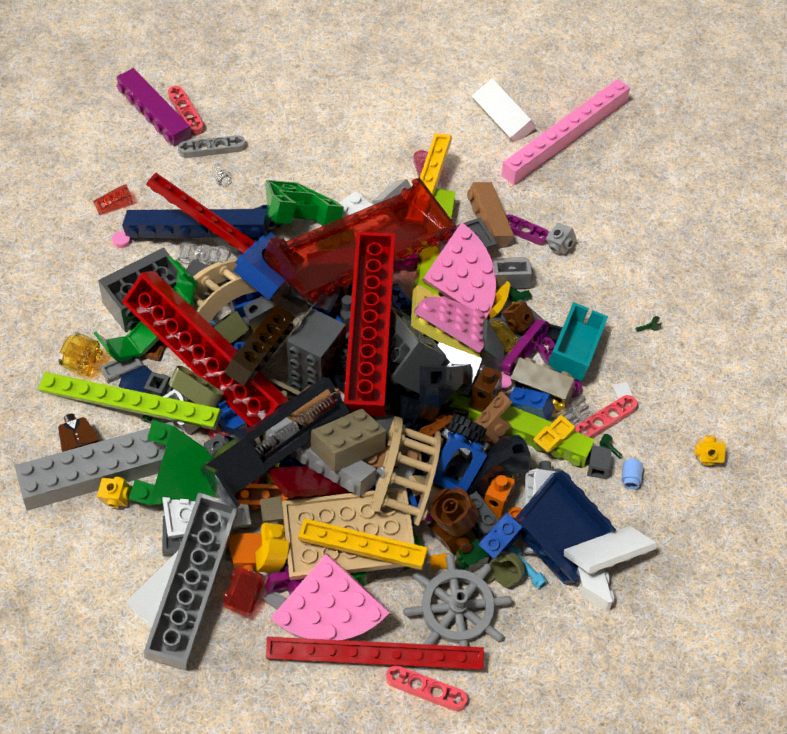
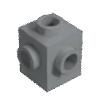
M558 222L546 238L550 250L564 255L572 248L574 241L577 239L573 228Z

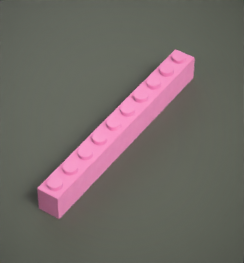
M616 79L505 160L502 165L501 176L512 185L521 181L626 103L630 87L621 80Z

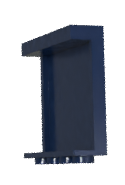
M563 470L552 473L514 519L522 526L518 535L563 584L575 583L580 577L577 574L579 566L564 556V549L616 531L611 521L604 517L598 510L597 505L586 497L584 491L577 487L571 480L570 475Z

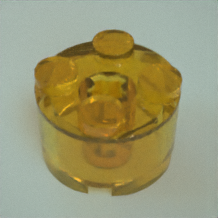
M75 332L76 335H70L61 348L60 353L63 354L62 360L59 359V365L80 376L89 377L93 372V366L96 361L101 359L103 350L100 349L99 341Z

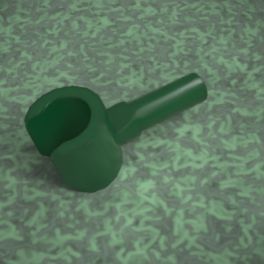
M655 316L650 323L636 327L635 330L636 332L646 329L657 331L663 323H657L660 317Z
M604 434L599 445L612 449V452L620 459L623 455L611 444L613 441L612 436Z

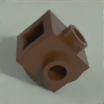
M514 302L502 312L507 326L512 332H525L536 321L532 315V310L527 306L526 302Z

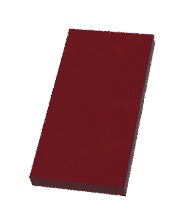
M308 466L271 467L267 471V475L273 481V484L287 498L352 493Z

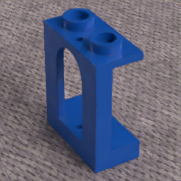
M448 432L449 439L439 455L433 483L443 488L456 489L455 487L467 491L487 454L484 446L478 442L473 441L471 443L458 432L455 434ZM466 448L472 452L473 458L459 482L443 474L456 450Z
M506 513L478 544L494 559L500 552L507 551L520 537L518 532L522 526L514 520L515 517L510 513Z

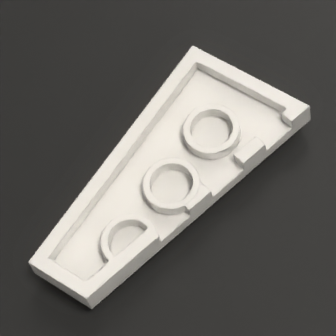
M162 497L168 539L183 537L195 501H189V499L173 500ZM240 504L233 529L251 527L248 505Z

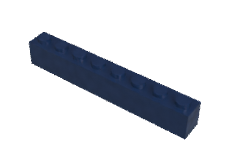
M181 209L127 210L122 224L125 235L130 238H221L206 226L199 224L190 215L183 213ZM209 209L248 237L257 238L268 235L271 221L267 209Z

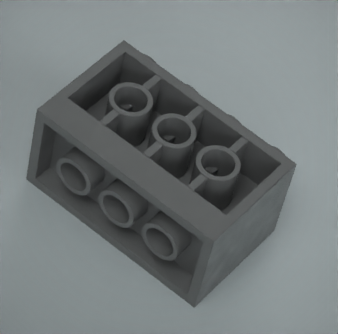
M164 247L98 280L102 302L124 332L132 330L141 321L122 303L141 273L155 271L172 288L176 286L178 269L168 259L170 254Z
M391 307L388 380L394 385H402L409 392L415 391L420 394V366H441L447 356L431 337L411 326L410 316Z
M313 308L309 311L287 340L289 386L302 392L307 386L313 385L323 377L330 378L333 385L336 384L333 374L344 372L336 368V359L338 358V353H340V348L343 346V342L346 341V324Z

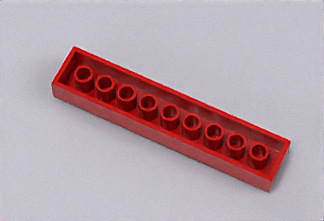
M357 232L344 391V403L350 411L348 414L363 409L370 416L385 417L395 233Z
M155 271L141 273L122 303L195 374L224 393L222 400L226 401L227 405L249 426L255 425L290 401L259 371L252 382L248 380L244 386L226 375L224 371L238 351Z

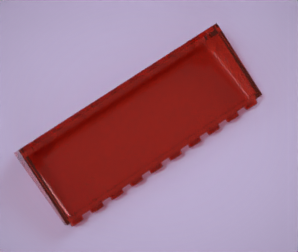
M419 177L412 180V187L409 189L403 188L401 193L291 240L285 241L284 238L280 239L278 236L271 238L264 253V258L305 300L313 301L319 295L329 294L339 286L344 287L353 281L357 232L395 233V263L400 259H407L411 254H419L427 247L432 248L439 241H448L453 236L457 226Z

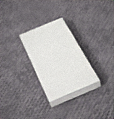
M628 526L564 549V556L585 570L586 573L594 574L598 570L613 567L615 564L629 561L633 557L646 555L648 552L656 549V542L632 526Z
M178 551L125 602L151 629Z

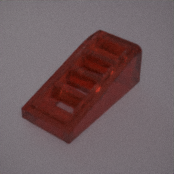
M125 184L95 199L93 203L98 214L102 215L133 205V200Z

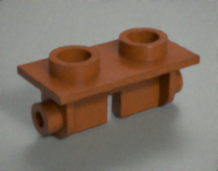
M448 413L442 414L432 424L422 427L419 432L434 437L436 431H440L442 434L444 429L448 428L453 416Z

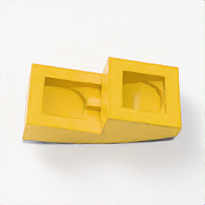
M509 281L504 283L495 292L494 305L489 311L488 320L495 317L503 308L509 295Z
M560 415L549 427L546 425L533 441L549 453L566 440L576 430V427Z

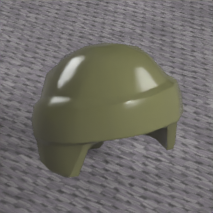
M500 552L495 559L491 560V570L484 578V581L488 584L495 579L504 587L515 585L522 579L525 572L522 559L513 552Z

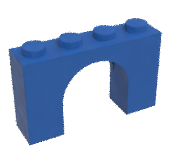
M270 232L266 237L263 235L251 248L249 247L244 254L240 255L235 262L237 266L233 271L269 300L286 280L266 263L274 267L289 280L305 260Z

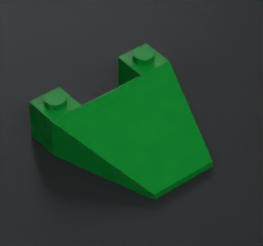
M266 180L267 210L269 218L275 224H292L293 218L317 220L322 224V227L327 229L340 227L344 206L337 201L297 182Z
M152 420L147 440L166 445L155 485L135 479L129 499L147 505L163 504L162 497L173 500L189 499V501H196L198 493L217 498L211 489L212 485L209 484L207 477L203 476L200 471L201 466L212 459L205 447L176 427Z

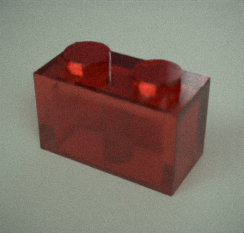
M238 566L231 575L230 581H232L230 589H227L223 596V607L245 616H251L266 575Z

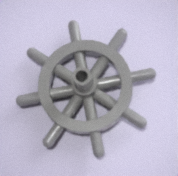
M449 553L446 555L448 571L438 574L431 581L420 572L416 571L413 573V578L423 585L425 590L421 606L405 608L403 614L405 616H423L426 625L432 631L423 644L433 645L438 638H441L448 642L459 643V646H468V641L477 638L483 632H486L497 641L503 639L502 633L489 624L493 617L494 606L508 605L512 602V598L510 596L493 598L490 588L483 580L491 570L490 564H484L476 575L466 570L456 569L454 555ZM458 581L468 583L469 585L465 590L459 589ZM450 582L451 595L439 586ZM476 589L483 598L468 600ZM433 593L446 603L431 605ZM485 607L482 619L469 610ZM447 612L439 623L432 614ZM454 617L457 631L447 629V626ZM464 617L476 626L466 630Z

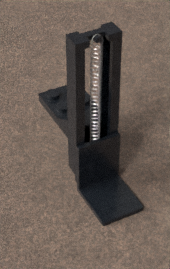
M323 377L255 425L240 430L226 426L220 431L229 443L211 454L212 459L200 468L202 475L207 477L209 484L212 485L211 489L217 497H220L223 502L235 508L239 507L240 504L234 494L311 440V430L339 419L350 412L345 403L340 400V394L334 390L335 386L330 378ZM325 390H329L336 402L335 406L272 450L263 454L261 451L262 443L259 446L255 441L257 437ZM313 406V408H310V410H307V413H306V414L309 416L310 419H311V417H310V415L308 414V411L311 412V414L314 416V414L312 413L311 409H313V410L315 411L314 407H316V406ZM301 414V417H298V419H295V420H297V421L300 423V425H302L301 422L299 421V418L302 419V414ZM282 428V430H279V433H278V434L281 436V438H283V437H282V435L280 434V431H282L283 434L286 436V434H285L284 431H283V428ZM266 439V441H263V444H262L265 448H266V446H265L264 442H266V443L268 444L267 439Z

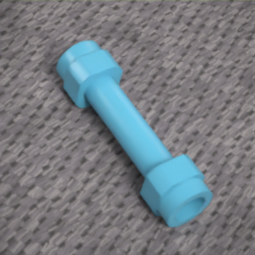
M513 545L507 550L515 553L522 559L525 573L532 579L531 583L534 587H537L539 590L547 584L548 581L545 579V576L541 572L537 573L521 556L522 552Z

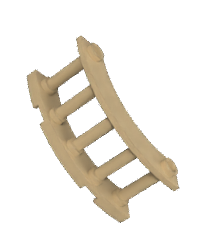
M238 258L228 259V261L223 263H214L193 276L197 281L193 305L199 306L197 312L208 323L232 300L248 293L258 292L233 271L237 266L235 262ZM231 280L221 287L217 285L223 281ZM207 290H213L214 292L205 301L200 298Z
M394 416L388 432L387 445L390 446V449L386 451L382 466L385 474L383 478L378 479L370 503L371 510L379 512L381 507L388 506L414 515V523L418 526L421 520H425L428 511L425 506L430 494L440 448L443 443L440 431H436L434 437L406 428L403 425L402 418ZM405 436L410 437V438L415 439V440H418V441H421V442H424V443H427V444H430L431 446L426 445V444H423V443H420V442H417V441H414V440H411V439H408V438H405ZM403 445L429 454V464L402 455L398 451L399 446ZM399 462L427 472L425 484L395 475L396 473L392 472L394 464ZM392 483L421 492L418 507L388 498V495H386L388 484L392 485Z

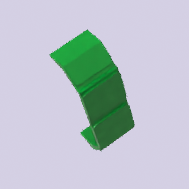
M169 256L168 259L178 269L176 286L173 289L192 307L195 302L193 297L196 295L197 281L179 261H175ZM142 321L126 336L105 339L96 331L94 332L105 350L118 362L144 355L159 340Z

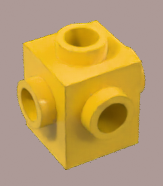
M706 435L704 438H698V444L694 446V454L704 465H714V462L724 463L726 443L722 439H716L715 436Z
M114 477V479L102 478L97 498L112 508H118L119 506L127 507L132 487L121 477Z

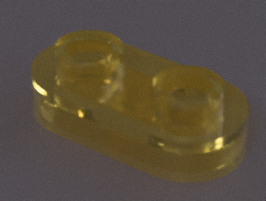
M495 320L490 322L504 346V351L511 352L519 342L517 336L501 321Z

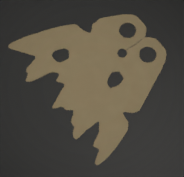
M309 308V310L302 316L297 325L291 330V332L281 343V345L277 348V350L282 346V344L287 340L291 333L296 329V327L300 324V322L311 310V308Z

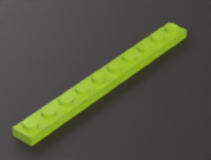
M48 372L44 373L38 387L40 392L213 430H216L222 414L219 408Z

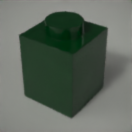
M478 539L471 542L472 549L469 552L462 553L460 549L457 550L455 563L459 570L473 573L488 563L489 554L478 545L480 543Z

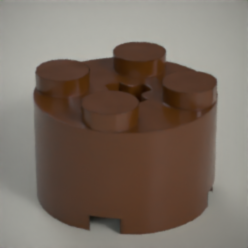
M455 487L456 489L445 488L433 498L431 503L432 510H430L431 516L443 532L459 538L470 531L479 520L478 510L466 491Z

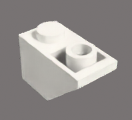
M578 567L577 574L580 577L577 580L580 595L604 611H610L611 605L614 603V594L612 590H609L608 572L601 569L597 573L589 574L581 567Z

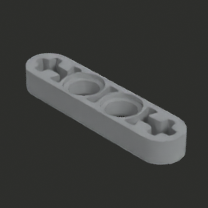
M240 135L190 140L179 143L178 153L183 158L241 152L245 149L246 145L244 137ZM218 144H224V145H225V146L222 147V148L216 147ZM201 146H207V147H208V148L205 149V150L199 149V147H201Z

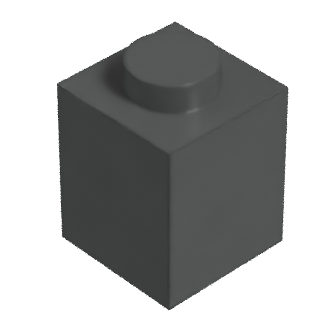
M592 446L587 476L607 479L612 449Z

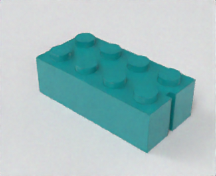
M573 302L547 365L553 367L558 372H567L572 375V378L582 381L589 368L608 316L592 310L587 323L583 324L589 308Z

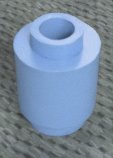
M630 458L623 462L621 481L627 489H638L642 483L643 464L638 459Z

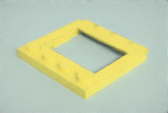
M422 285L416 286L412 297L411 326L442 344L480 357L479 352L414 313L415 308L424 298L441 297L436 293L431 294V291Z

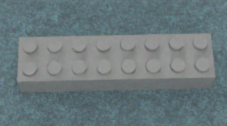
M173 422L166 423V424H169V425L174 426V423H173ZM148 428L14 465L26 510L98 491L102 478L114 479V477H121L126 482H130L135 479L158 474L166 445L147 440L150 430Z
M198 493L144 649L145 659L187 670L239 507L235 508L219 498Z

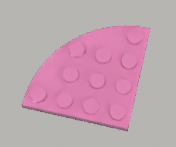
M461 222L422 281L450 300L468 306L473 310L475 308L479 309L486 319L492 308L496 292L494 266L482 241L470 228Z
M442 296V298H424L415 308V314L479 353L483 349V322L485 318L479 309L475 308L473 310L445 296Z
M325 554L270 619L288 632L303 638L338 641L352 638L368 631L383 621L391 612L329 554Z

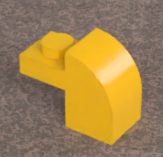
M264 522L261 525L262 546L255 552L257 572L274 573L278 572L286 562L289 541L285 540L284 525Z

